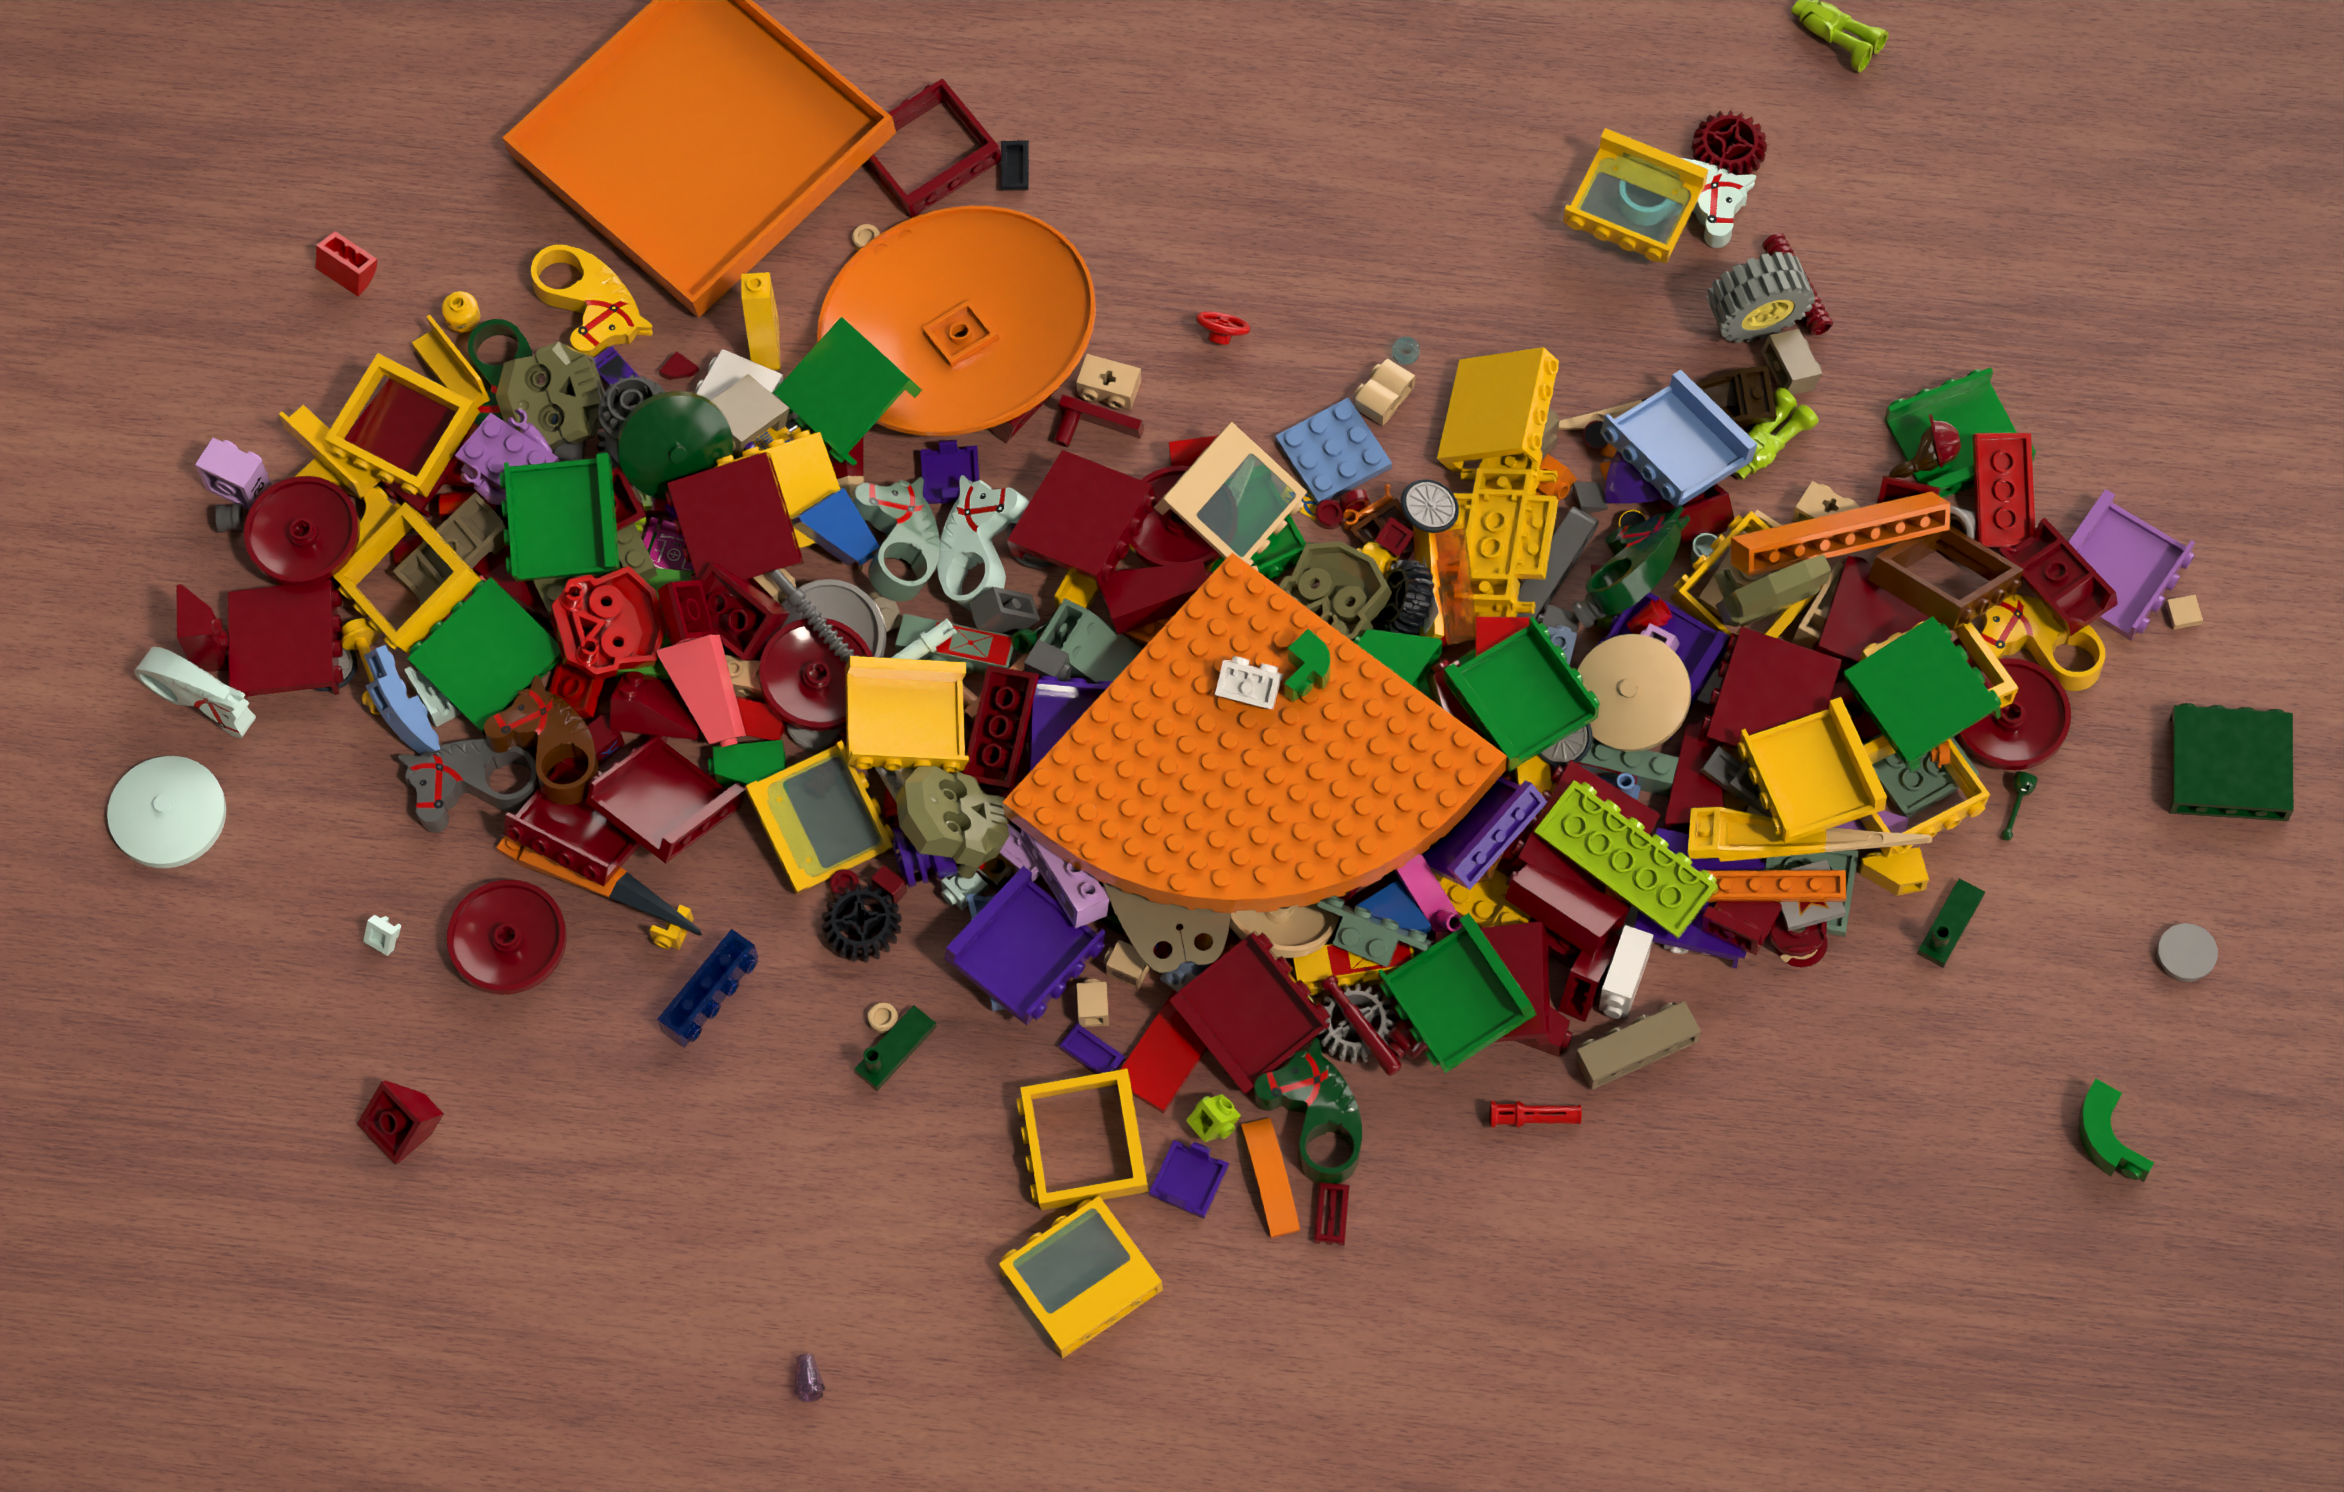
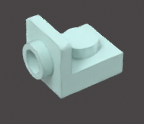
M975 872L974 877L971 879L963 878L958 873L950 880L946 877L941 880V894L951 906L956 904L961 910L968 906L966 895L975 894L980 896L988 889V884L977 872Z

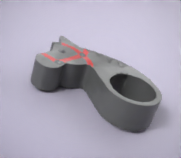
M472 739L442 745L440 750L435 752L426 751L420 756L398 755L402 767L407 770L406 782L417 794L416 813L422 826L428 832H441L448 826V810L457 804L463 793H469L499 810L515 812L519 811L540 788L534 758L518 746H514L507 752L497 753L490 749L487 739ZM510 764H519L531 770L529 782L516 793L500 794L490 788V776L496 769Z

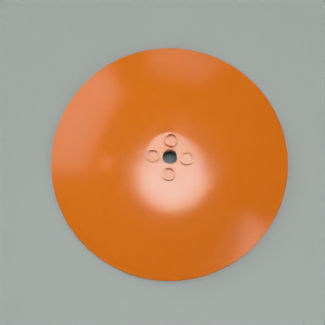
M960 206L945 208L918 215L884 231L862 247L845 264L834 279L822 304L818 320L817 340L819 342L842 316L922 389L916 398L904 390L877 420L876 424L895 431L921 436L967 434L995 427L1029 411L1044 401L1070 376L1080 362L1093 332L1096 316L1095 290L1089 269L1078 250L1062 233L1044 221L1023 212L1001 207ZM960 331L968 332L963 337H955V334Z

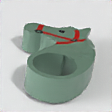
M922 477L912 484L899 480L898 483L888 487L862 483L856 487L850 497L863 520L870 521L876 529L887 535L886 540L869 565L868 574L874 588L884 597L894 601H909L918 596L936 569L939 560L940 539L933 512L926 499L922 496L924 484ZM902 558L912 565L911 568L915 572L917 580L905 581L897 578L887 569L884 559Z

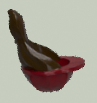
M1932 413L1928 414L1931 426L1922 434L1915 457L1896 465L1890 471L1889 477L1906 478L1914 472H1919V470L1932 471L1938 466L1943 468V465L1953 461L1961 448L1957 429L1947 422L1934 421Z

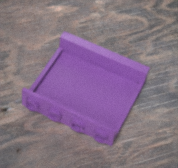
M2105 489L2071 537L2069 543L2116 592L2118 605L2096 620L2131 641L2137 632L2140 634L2144 632L2150 622V619L2147 617L2151 611L2157 613L2165 600V597L2162 595L2166 589L2173 590L2180 578L2177 573L2181 567L2187 569L2192 562L2195 554L2191 552L2195 542L2191 540L2186 547L2114 504L2115 494Z

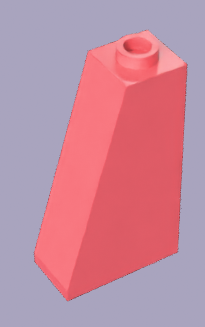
M707 635L657 650L658 657L708 743L720 744L721 748L738 744L737 739L745 737L746 734L720 635Z

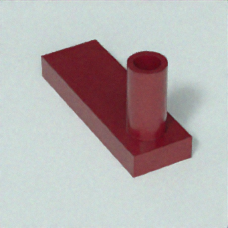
M1062 394L1058 405L1063 417L1053 442L1068 448L1080 419L1141 439L1144 425L1140 419Z

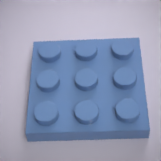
M1349 397L1275 436L1277 445L1317 505L1324 500H1333L1392 468L1391 460Z

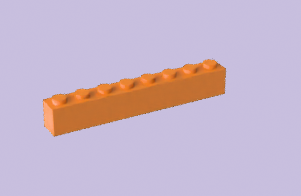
M1927 492L1731 537V565L1746 575L1753 576L1783 569L1823 554L1826 558L1950 530V502L1933 492Z

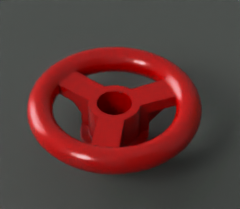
M1204 311L1196 315V322L1203 328L1210 330L1208 339L1214 343L1228 345L1232 336L1247 335L1251 330L1250 325L1246 321L1229 314Z

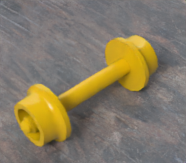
M355 619L342 627L343 639L341 643L342 647L346 650L359 651L371 683L375 680L364 655L371 651L369 646L378 639L379 633L368 623V619ZM367 690L361 697L363 704L369 706L371 713L381 715Z

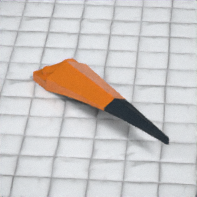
M504 836L496 847L500 854L522 867L590 890L698 936L702 935L701 930L622 867L603 887L573 870L561 866L550 858L536 853L525 845L511 840L507 836Z

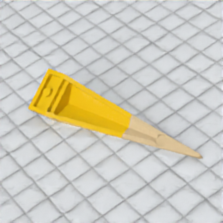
M1723 807L1691 808L1688 854L1689 859L1719 858L1720 862L1924 844L1931 843L1932 836L1833 827L1784 844L1781 835L1775 834L1770 817Z

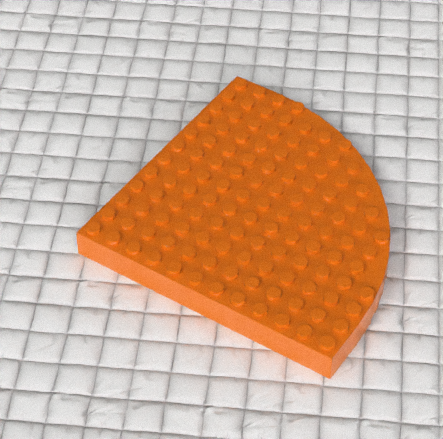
M1232 552L1002 803L1005 817L1049 851L1067 863H1071L1077 870H1083L1094 876L1096 880L1120 888L1125 893L1131 895L1134 893L1146 897L1148 901L1169 906L1170 904L1184 906L1188 910L1199 908L1210 909L1213 912L1236 913V911L1248 910L1271 912L1289 906H1309L1319 903L1322 899L1336 895L1337 897L1344 896L1350 890L1360 886L1361 888L1381 880L1382 876L1404 867L1408 861L1419 854H1423L1430 848V845L1443 838L1470 812L1506 771L1507 755ZM1309 629L1326 644L1329 650L1330 678L1323 690L1314 683L1312 690L1306 696H1300L1293 702L1285 695L1284 683L1298 669L1288 661V647ZM1232 656L1249 659L1250 666L1260 668L1261 663L1278 667L1277 673L1284 674V677L1280 681L1274 709L1271 710L1215 695L1223 660H1232Z

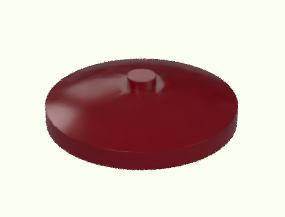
M1190 466L1162 468L1141 479L1152 484L1157 498L1156 505ZM1223 483L1200 509L1197 517L1230 547L1237 531V507L1232 493ZM1154 508L1145 517L1141 532L1134 536L1129 544L1133 553L1152 567L1203 562L1204 566L1207 567L1221 557L1212 546L1171 509L1162 515Z
M314 476L292 477L269 487L251 506L244 526L246 549L255 566L268 578L290 586L313 585L334 576L353 556L360 537V520L350 497L333 482Z
M807 618L796 620L777 631L764 648L759 665V684L763 697L776 715L795 727L809 731H827L846 725V663L839 661L841 657L834 655V649L829 650V643H823L824 637H818L819 632L812 630L813 625H807ZM826 618V624L833 626L832 631H838L837 637H843L842 642L849 644L848 649L854 650V656L873 657L868 645L857 632L841 622Z
M1998 659L2018 686L2013 703L2000 709V718L1996 719L1993 713L1957 734V737L1971 755L1992 767L2004 770H2024L2036 767L2054 756L2067 737L2071 723V707L2068 696L2060 682L2041 666L2022 659ZM1978 666L1977 668L1985 679L1983 683L1987 689L1993 688L1992 683Z
M521 880L494 881L469 893L453 912L447 930L448 952L453 965L461 977L479 990L500 995L524 992L545 981L559 965L567 942L565 920L557 903L540 887Z

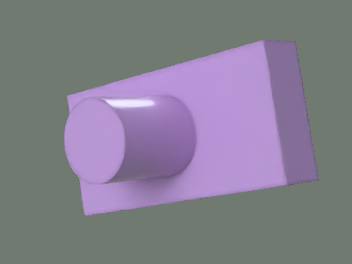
M1007 824L1009 837L999 854L1015 865L1017 872L1022 866L1032 872L1031 881L1033 882L1041 875L1040 868L1034 864L1023 845L1029 847L1028 851H1032L1035 847L1030 840L1026 839L1023 841L1021 833Z

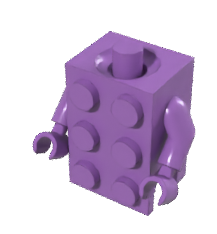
M522 409L514 410L520 416L519 423L515 422L512 417H508L507 424L490 413L455 454V457L465 464L461 468V480L467 484L473 483L474 489L490 504L502 506V500H506V489H501L500 472H504V463L508 462L510 466L559 462L558 457L553 454L545 437L532 423L526 422L527 414Z

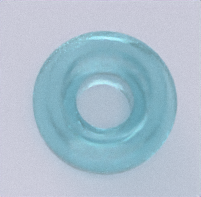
M1401 337L1392 346V356L1401 364H1411L1419 358L1420 346L1411 337ZM1402 350H1409L1411 353H1410V354H1403V353H1401V351H1402Z

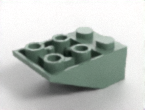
M1065 598L1040 637V640L1068 653L1070 666L1072 667L1071 676L1085 679L1087 684H1097L1098 681H1114L1142 650V648L1123 634L1118 635L1116 629L1093 612Z

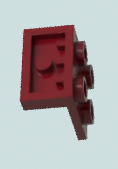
M1717 901L1714 908L1708 906L1703 915L1702 931L1753 955H1757L1777 919L1782 905L1776 901Z

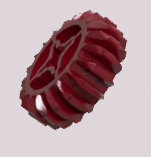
M1732 110L1728 112V115H1723L1719 111L1716 118L1709 114L1707 121H1701L1699 128L1694 132V140L1691 146L1693 158L1700 162L1709 163L1708 165H1715L1718 170L1723 168L1727 170L1728 174L1750 175L1752 171H1758L1760 164L1765 160V152L1767 151L1765 132H1761L1760 124L1753 125L1754 120L1752 116L1744 119L1743 112L1735 116Z

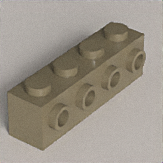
M1683 1001L1677 1005L1675 1002L1663 1006L1659 1010L1660 1012L1650 1017L1648 1014L1642 1015L1635 1019L1632 1025L1624 1029L1621 1026L1607 1032L1604 1038L1597 1041L1589 1039L1583 1042L1579 1049H1577L1575 1060L1591 1090L1699 1042L1701 1030L1686 1002Z

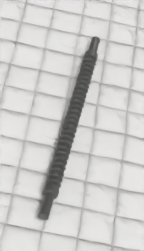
M779 569L775 570L770 577L787 595V602L792 607H797V613H803L802 619H808L807 625H813L812 630L819 632L818 637H824L823 643H829V650L834 649V655L841 657L839 661L847 664L850 656H854V650H849V644L842 642L843 637H837L838 631L831 630L833 626L826 624L827 619L821 618V612L816 613V606H810L811 600H805V593L801 589L797 590Z

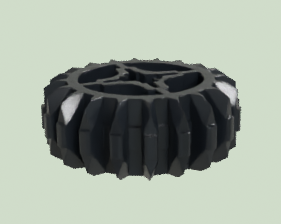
M1398 560L1396 564H1392L1390 571L1386 572L1385 580L1392 591V595L1385 607L1379 612L1377 621L1380 623L1381 629L1386 632L1414 635L1418 634L1420 627L1424 626V619L1429 617L1428 609L1432 607L1430 601L1434 596L1431 592L1435 587V584L1432 582L1433 574L1430 573L1429 567H1426L1425 564H1421L1419 561Z
M857 883L854 887L855 891L850 892L849 888L845 887L843 889L844 896L835 893L833 897L836 903L827 902L826 907L829 912H823L822 918L825 921L822 924V931L826 933L824 936L825 941L832 943V951L840 950V956L843 959L851 954L852 961L856 962L859 956H863L864 962L867 963L869 955L874 954V957L879 960V950L882 949L884 952L889 953L890 946L888 943L896 944L898 940L895 934L901 933V926L898 923L902 921L901 914L897 913L899 911L898 904L892 903L890 894L883 896V890L880 887L872 892V885L869 883L865 890H861L860 885ZM864 905L873 906L879 909L882 913L878 914L877 911H868L864 907ZM854 907V910L851 914L843 916V919H841L842 915L847 910ZM861 913H862V916H863V920H865V921H864V925H863V929H864V932H863V933L861 932L860 926H858V925H859V921H861V920H860V914H861ZM881 930L878 935L869 939L874 931ZM841 932H846V935H856L859 941L850 940L842 935Z

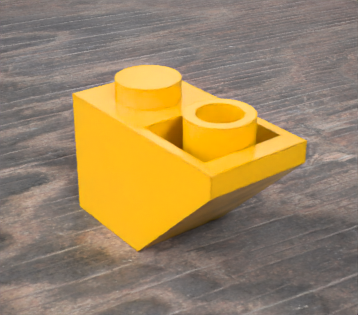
M1920 847L1910 848L1904 854L1898 855L1895 853L1889 857H1886L1881 852L1870 853L1865 858H1862L1859 867L1860 875L1896 896L1924 891L1929 881Z

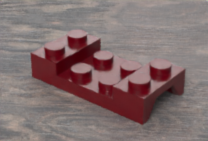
M2046 518L2040 520L2033 536L2015 548L2002 546L1998 549L1999 555L2024 569L2021 579L2052 611L2053 618L2070 636L2118 605L2115 590Z

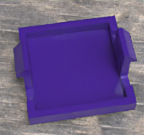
M957 440L939 441V451H931V449L920 450L922 478L924 479L923 497L928 504L956 502L960 496L961 475L972 482L980 480L977 445L958 449Z
M1173 1140L1149 1191V1196L1205 1219L1227 1172L1229 1163L1210 1157L1211 1148L1193 1142L1191 1148H1188L1183 1143Z

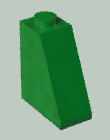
M1367 629L1362 637L1357 636L1353 641L1416 689L1442 654V641L1432 637Z
M783 740L736 744L722 748L721 746L713 747V757L708 758L710 775H715L716 781L726 788H730L737 782L745 787L756 780L759 782L787 769ZM788 780L783 783V787L789 798Z

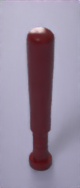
M1335 975L1327 977L1321 983V988L1324 991H1329L1341 1007L1343 1015L1383 1071L1389 1076L1398 1073L1401 1069V1063L1367 1021L1358 1007L1350 1002L1339 987L1337 977Z

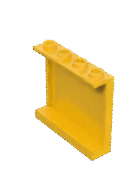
M1544 347L1459 359L1437 459L1451 472L1461 471L1464 461L1522 453L1533 462H1536L1542 446V437L1547 422V414L1553 395V386L1556 373L1558 372L1559 361Z
M809 430L793 435L794 440L785 443L783 438L767 444L768 449L759 451L758 447L742 452L743 457L735 460L732 455L716 460L717 466L713 467L716 468L756 454L769 452L791 519L833 492L840 490L821 433L817 432L810 435ZM794 528L800 549L816 544Z
M850 656L845 667L847 765L856 766L859 769L885 767V769L890 771L902 768L916 770L918 766H936L950 774L963 771L969 761V756H965L963 678L966 674V662Z
M1841 697L1830 700L1829 709L1750 736H1748L1746 729L1741 730V739L1737 743L1740 756L1743 760H1748L1750 778L1754 785H1759L1761 803L1765 810H1770L1773 817L1771 818L1773 830L1776 835H1781L1784 844L1885 810L1887 796Z

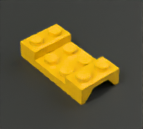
M1490 867L1470 890L1433 872L1458 915L1463 917L1470 913L1479 928L1529 923L1531 916L1505 899L1509 888L1506 886V882L1509 877L1493 867Z

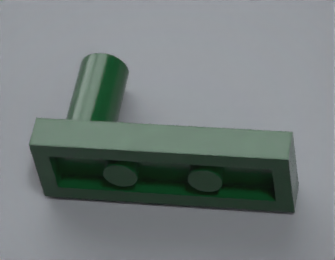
M1959 878L1918 949L1917 954L1944 968L1982 901L1985 891Z
M913 1005L875 1047L865 1050L863 1054L864 1059L854 1069L855 1074L878 1091L937 1027L936 1022Z

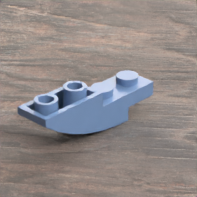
M386 645L365 654V659L375 680L366 685V688L388 725L408 746L420 755L426 751L435 752L440 750L439 738L427 718L426 706L420 701L418 695L408 699L405 683L399 678L395 668L394 657L388 652Z

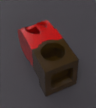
M1000 854L996 858L982 864L976 871L980 877L993 887L996 893L1017 873L1015 865Z

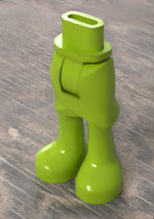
M1798 0L1791 10V13L1798 16L1799 22L1808 30L1825 39V41L1836 43L1850 52L1851 66L1859 73L1867 67L1872 53L1878 54L1882 50L1889 36L1888 31L1855 21L1850 15L1843 13L1832 4L1819 0ZM1843 30H1847V31L1851 32L1852 34L1856 35L1857 37H1859L1860 39H1862L1863 41H1861V40H1859V39H1857V38H1855V37H1853V36H1850V35H1848V34H1846V33H1844V32H1842V31H1843Z
M1780 387L1773 394L1777 415L1776 422L1757 423L1748 433L1757 443L1752 462L1733 473L1740 480H1744L1749 473L1755 474L1756 471L1766 468L1767 465L1773 462L1776 454L1785 447V444L1801 431L1811 430L1819 422L1815 412L1808 406L1802 404L1797 408L1796 399L1785 388ZM1793 414L1789 422L1775 436L1770 434L1781 422Z

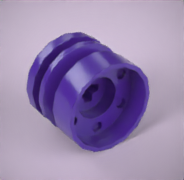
M900 827L893 829L894 854L900 874L906 880L909 888L916 886L914 877L916 872L920 873L923 884L928 883L927 869L933 868L938 879L958 874L956 863L952 857L920 854L909 839H904Z

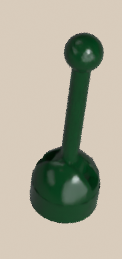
M1056 612L1051 615V619L1034 631L1026 628L1016 632L1011 639L1014 649L1021 654L1030 652L1037 642V635L1047 628Z
M2015 772L2012 787L2018 795L2007 827L2001 833V837L2006 841L2013 838L2012 828L2023 796L2030 795L2036 788L2038 778L2030 773Z

